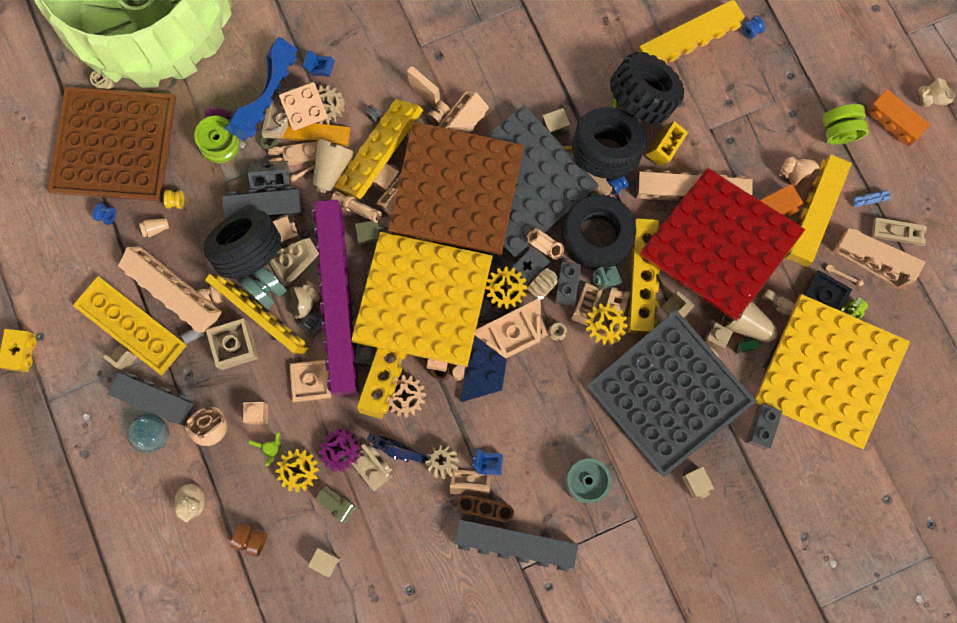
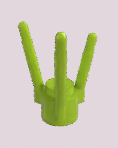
M856 297L853 301L848 300L843 305L841 312L848 308L847 311L851 316L861 320L865 315L864 311L868 308V304L863 299Z
M279 432L275 435V442L267 441L261 444L251 440L248 441L250 445L261 448L263 454L269 457L265 466H269L275 460V456L279 454V445L281 444Z

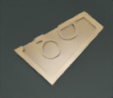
M280 88L276 94L273 93L271 98L274 100L266 110L261 133L263 138H282L290 122L279 94L294 88Z
M307 238L286 248L279 249L278 253L269 263L282 285L289 286L319 253L311 239Z

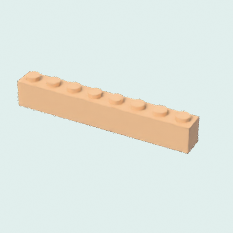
M466 91L438 127L471 133L477 122L485 116V112L489 107L477 92ZM401 173L376 203L390 218Z

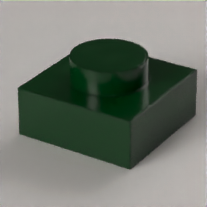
M751 338L739 340L740 343L734 346L736 354L753 351L760 347L759 341H752Z

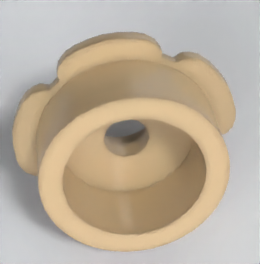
M555 322L549 327L548 333L551 339L557 341L563 340L566 337L567 328L560 322Z

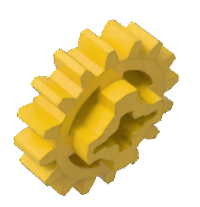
M505 267L503 272L498 268V274L491 273L493 279H487V282L490 284V286L485 288L490 291L487 297H493L491 302L492 304L498 302V308L505 305V308L508 309L510 304L515 308V302L522 303L521 296H527L523 292V290L528 289L527 286L523 285L526 279H520L522 273L515 274V268L511 272L507 267ZM510 276L514 277L519 284L513 283ZM500 277H502V280L498 284H495L496 281ZM506 280L508 285L512 287L508 289L507 296L504 289H502V287H505ZM495 292L501 293L503 295V300L499 299L495 295ZM518 292L517 296L511 300V296Z
M600 303L599 309L593 307V314L589 312L587 314L590 320H585V324L589 325L585 331H591L589 338L595 337V343L601 340L603 346H605L607 341H609L610 345H613L614 339L619 342L621 340L619 335L624 336L626 333L622 329L628 327L627 324L623 323L627 317H621L623 310L616 311L617 305L610 308V303H607L606 307H603ZM599 314L600 320L593 323L594 318ZM604 320L606 321V323H610L608 328L606 327V325L602 326ZM619 325L618 331L613 334V327ZM599 331V332L603 333L605 336H602V335L598 334L597 332Z
M296 449L295 454L289 450V456L282 455L281 457L284 461L277 462L281 466L280 469L275 470L276 473L281 475L277 480H283L284 482L281 486L286 487L288 485V491H292L294 488L297 493L300 492L301 488L307 491V485L314 486L312 480L319 478L315 475V472L320 471V469L315 468V465L319 462L312 461L314 455L310 454L307 456L308 451L306 450L302 454L300 449ZM297 458L296 462L288 463L290 460ZM307 462H308L309 465H310V471L307 470V467H306V463H307ZM291 467L299 468L300 470H302V472H305V474H296V472L292 470ZM285 470L289 473V480L286 477ZM308 478L305 482L297 484L300 479Z

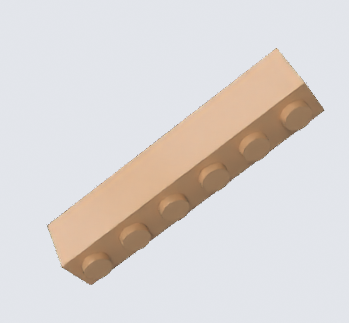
M643 170L637 176L636 199L681 202L702 174L691 175L687 172L672 174L670 171L655 173L652 170ZM720 175L752 195L753 179H747L745 176L729 178L727 175Z
M141 246L126 248L118 267L127 276L132 277L139 286L147 289L154 298L163 302L166 308L174 311L181 320L191 325L194 331L201 333L214 327L222 311Z

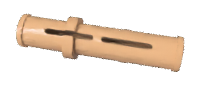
M338 191L333 193L331 200H338L345 210L353 211L375 223L381 220L382 213L356 201L352 196H346Z

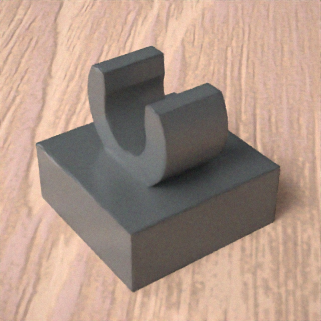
M310 311L299 323V326L315 338L322 329L323 320Z

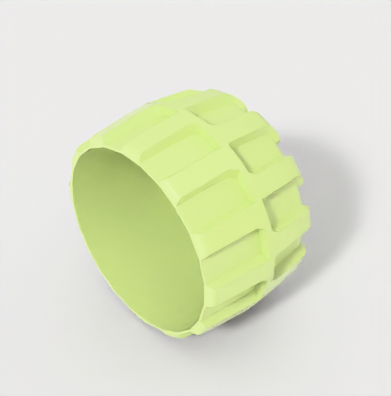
M34 0L66 48L100 75L109 78L115 83L123 77L132 79L142 88L158 87L162 79L169 77L184 79L197 72L196 64L202 58L214 55L225 38L221 28L224 27L232 14V0Z

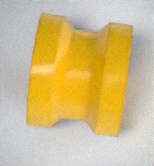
M166 190L164 193L165 208L171 209L176 207L177 209H183V191L177 190L172 192L171 190Z

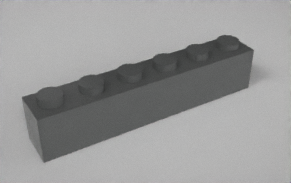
M459 520L454 543L461 550L470 551V547L478 549L477 553L489 555L490 552L498 553L497 557L509 559V556L517 557V561L529 563V560L537 561L538 566L549 567V564L557 565V570L567 572L569 568L574 569L578 544L464 520Z

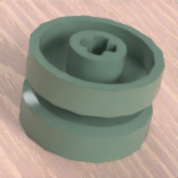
M264 267L253 273L256 277L255 280L249 275L239 278L237 281L268 310L275 304L274 299L268 294L270 291L280 298L287 292L279 282V279Z
M586 458L579 460L569 468L565 476V486L573 499L580 503L590 504L600 501L608 494L611 488V476L603 463L596 459ZM586 478H591L592 482H590V485L585 483Z

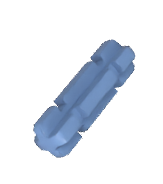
M888 190L864 194L863 196H855L852 202L854 207H860L862 205L878 203L879 201H887L891 196Z

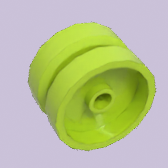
M844 105L824 113L822 120L824 128L827 129L825 134L828 144H846L860 140L869 134L868 123L864 121L866 114L863 105Z
M210 116L203 119L197 125L194 133L195 143L203 157L210 162L218 164L233 159L238 153L240 146L239 138L224 129L229 120L221 116Z

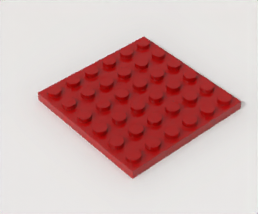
M707 168L643 248L639 256L737 321L806 229Z

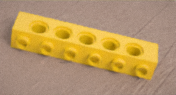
M636 218V238L632 246L628 333L647 335L657 327V319L654 316L655 311L658 310V300H655V294L659 291V281H656V274H659L660 270L651 263L645 262L639 255L647 245L642 238L648 237L651 239L661 226H659V220ZM641 274H648L650 280H643ZM640 292H646L649 295V299H643L640 296ZM639 310H645L648 317L642 318L639 315Z
M381 348L377 349L357 406L359 413L382 419L383 415L387 414L390 406L388 400L390 395H394L396 384L394 383L396 377L399 378L401 375L402 366L400 365L402 359H406L407 354ZM388 357L395 358L393 362H386ZM384 374L389 375L387 380L382 381L379 379ZM377 392L383 394L379 399L373 398V395Z

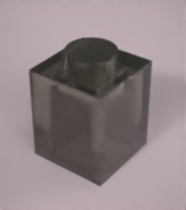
M357 343L354 363L357 366L371 368L378 348Z

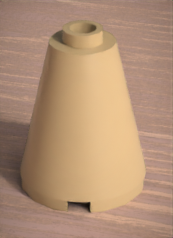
M319 139L313 185L316 186L315 190L325 194L326 191H331L352 159L354 152L337 144H331L329 141Z
M753 302L749 304L737 321L726 314L723 315L721 325L733 332L766 343L773 341L778 335L777 326Z

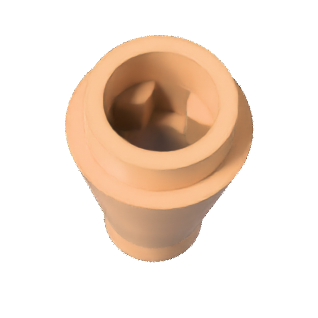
M166 218L148 219L139 223L143 237L148 236L150 238L169 229Z

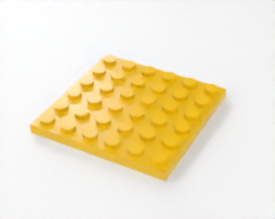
M380 232L354 328L352 342L468 367L493 255Z
M800 294L755 396L756 403L759 405L766 404L782 410V415L864 450L910 341Z

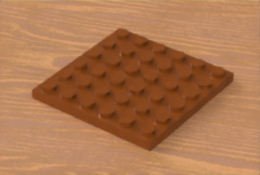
M65 87L48 192L61 195L161 202L176 96L163 93Z
M413 121L388 231L502 255L524 145Z

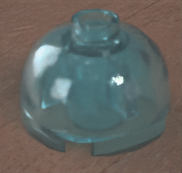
M154 414L137 416L131 421L127 430L128 442L133 448L144 453L159 451L164 447L167 437H169L167 423L163 418Z

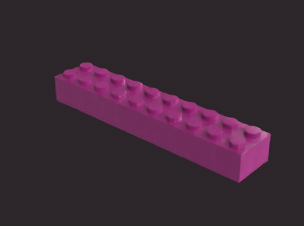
M338 200L315 202V209H312L313 219L316 220L317 227H314V235L319 244L315 248L319 253L317 257L320 260V264H317V271L322 280V283H319V292L323 297V302H320L321 313H324L325 321H322V329L326 333L327 340H324V350L328 354V359H325L326 371H329L330 378L327 379V388L336 397L360 395L356 347L355 343L352 342L354 329L352 327L353 315L343 210Z

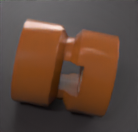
M241 522L233 534L230 547L241 551L246 549L247 554L258 557L265 546L268 533L260 529L253 531L250 525Z

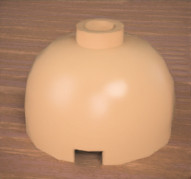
M211 407L212 410L206 411L203 408L188 418V425L185 427V430L194 443L201 446H211L222 440L227 432V421L221 409Z

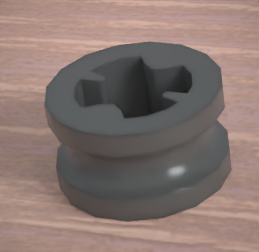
M370 104L368 106L369 109H365L364 113L372 122L376 123L377 118H381L382 115Z

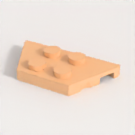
M538 298L476 329L475 336L504 358H509L541 342L540 299Z

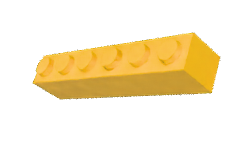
M731 0L639 46L638 52L655 55L658 59L665 61V63L674 62L680 55L684 53L685 55L690 54L696 47H703L712 39H719L726 32L737 30L741 27L745 16L735 0Z
M830 155L826 160L823 159L819 165L820 174L814 178L812 186H814L813 191L809 192L805 200L807 206L802 209L799 215L801 219L799 225L806 230L787 254L786 259L805 267L813 263L852 165L851 162L834 155Z

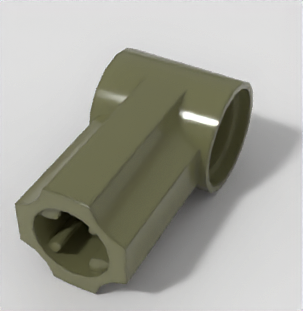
M327 486L319 492L315 499L344 524L347 523L357 509L353 503L344 497H340Z

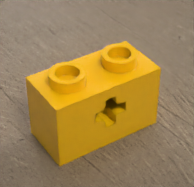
M675 121L663 126L645 155L658 166L670 162L688 132Z
M4 329L0 349V368L29 372L33 362L32 352L36 346V335L28 331Z

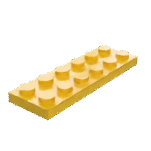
M395 99L388 111L380 119L378 125L370 133L366 142L360 147L344 173L339 177L334 187L340 192L361 200L411 129L413 121L415 122L423 112V109L419 105Z
M209 274L205 279L291 352L305 354L309 347L305 345L306 341L303 338L290 333L292 330L284 323L281 325L276 321L277 317L269 311L266 313L262 310L263 306L256 300H250L247 297L249 294L246 291L233 286L234 282L231 279L222 277L219 274L217 276Z
M99 276L73 305L160 375L166 372L187 346Z

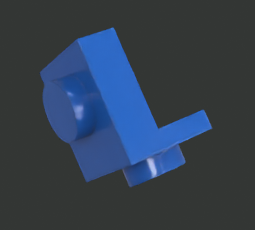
M307 51L303 68L312 76L330 77L335 60L329 56H316L312 51Z
M477 449L476 455L473 456V467H475L478 474L502 475L504 456L498 453H483L481 449Z

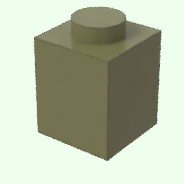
M368 221L355 224L360 247L377 244L380 232L384 233L383 225L380 226L379 222Z

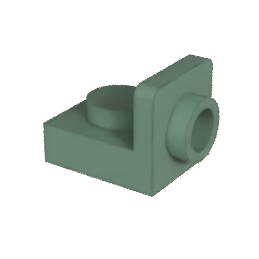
M616 265L604 269L599 267L593 273V280L598 286L599 291L619 286L622 283Z

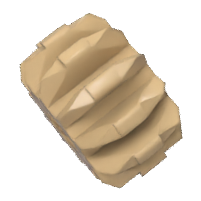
M546 268L528 286L527 291L533 298L542 300L559 282V278L553 271Z
M440 445L439 450L432 447L433 454L428 453L427 457L430 460L425 461L426 466H429L428 472L433 473L435 478L440 475L442 479H445L447 473L452 477L451 470H458V467L455 465L459 463V459L456 458V451H451L450 446L444 449L443 445ZM441 459H445L446 461L443 462V465L439 464V462H441Z

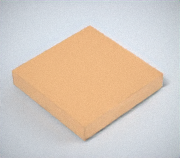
M411 66L407 70L409 86L436 108V104L440 101L439 88Z
M325 359L289 363L292 402L332 398V393L327 388V379L330 378L329 371H326Z

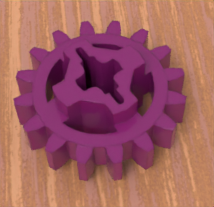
M337 428L335 434L329 431L328 438L323 436L325 443L319 444L323 450L319 451L318 454L323 455L320 461L326 463V468H331L335 472L338 469L344 472L345 467L352 469L351 463H358L355 458L361 457V454L357 452L362 447L357 445L360 439L354 438L355 434L353 432L349 433L347 429L341 431ZM335 449H338V450H339V449H344L345 452H344V451H341V452L339 451V452H338V451H336Z

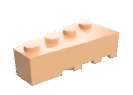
M851 228L841 235L832 251L898 290L915 282L926 263L921 259Z

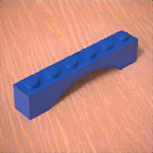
M280 36L273 42L265 56L267 79L261 96L253 103L238 108L232 114L224 128L225 130L243 141L248 137L252 138L257 131L255 127L257 122L260 123L265 117L263 111L272 104L274 100L271 98L273 93L276 94L281 87L279 82L281 79L284 80L289 73V70H287L288 66H292L297 58L295 56L298 50L296 47Z

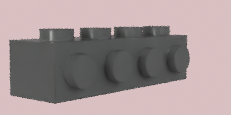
M295 186L284 187V191H277V188H268L263 193H258V190H247V194L240 195L239 191L228 192V196H222L225 219L249 209L263 211L268 216L303 213L301 190L296 189Z
M128 372L125 375L117 373L108 395L185 426L194 407V404L189 402L190 398L181 394L175 397L171 395V390L162 386L160 390L154 388L155 383L145 379L143 382H139L136 380L137 376Z

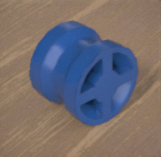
M754 16L751 21H746L742 24V29L746 37L753 39L757 33L761 34L765 31V24L759 16Z
M625 177L607 179L613 188L611 193L615 196L620 193V190L626 189L629 186Z
M98 203L94 208L92 217L95 221H103L104 224L111 225L116 218L117 211L114 207H106L104 203Z

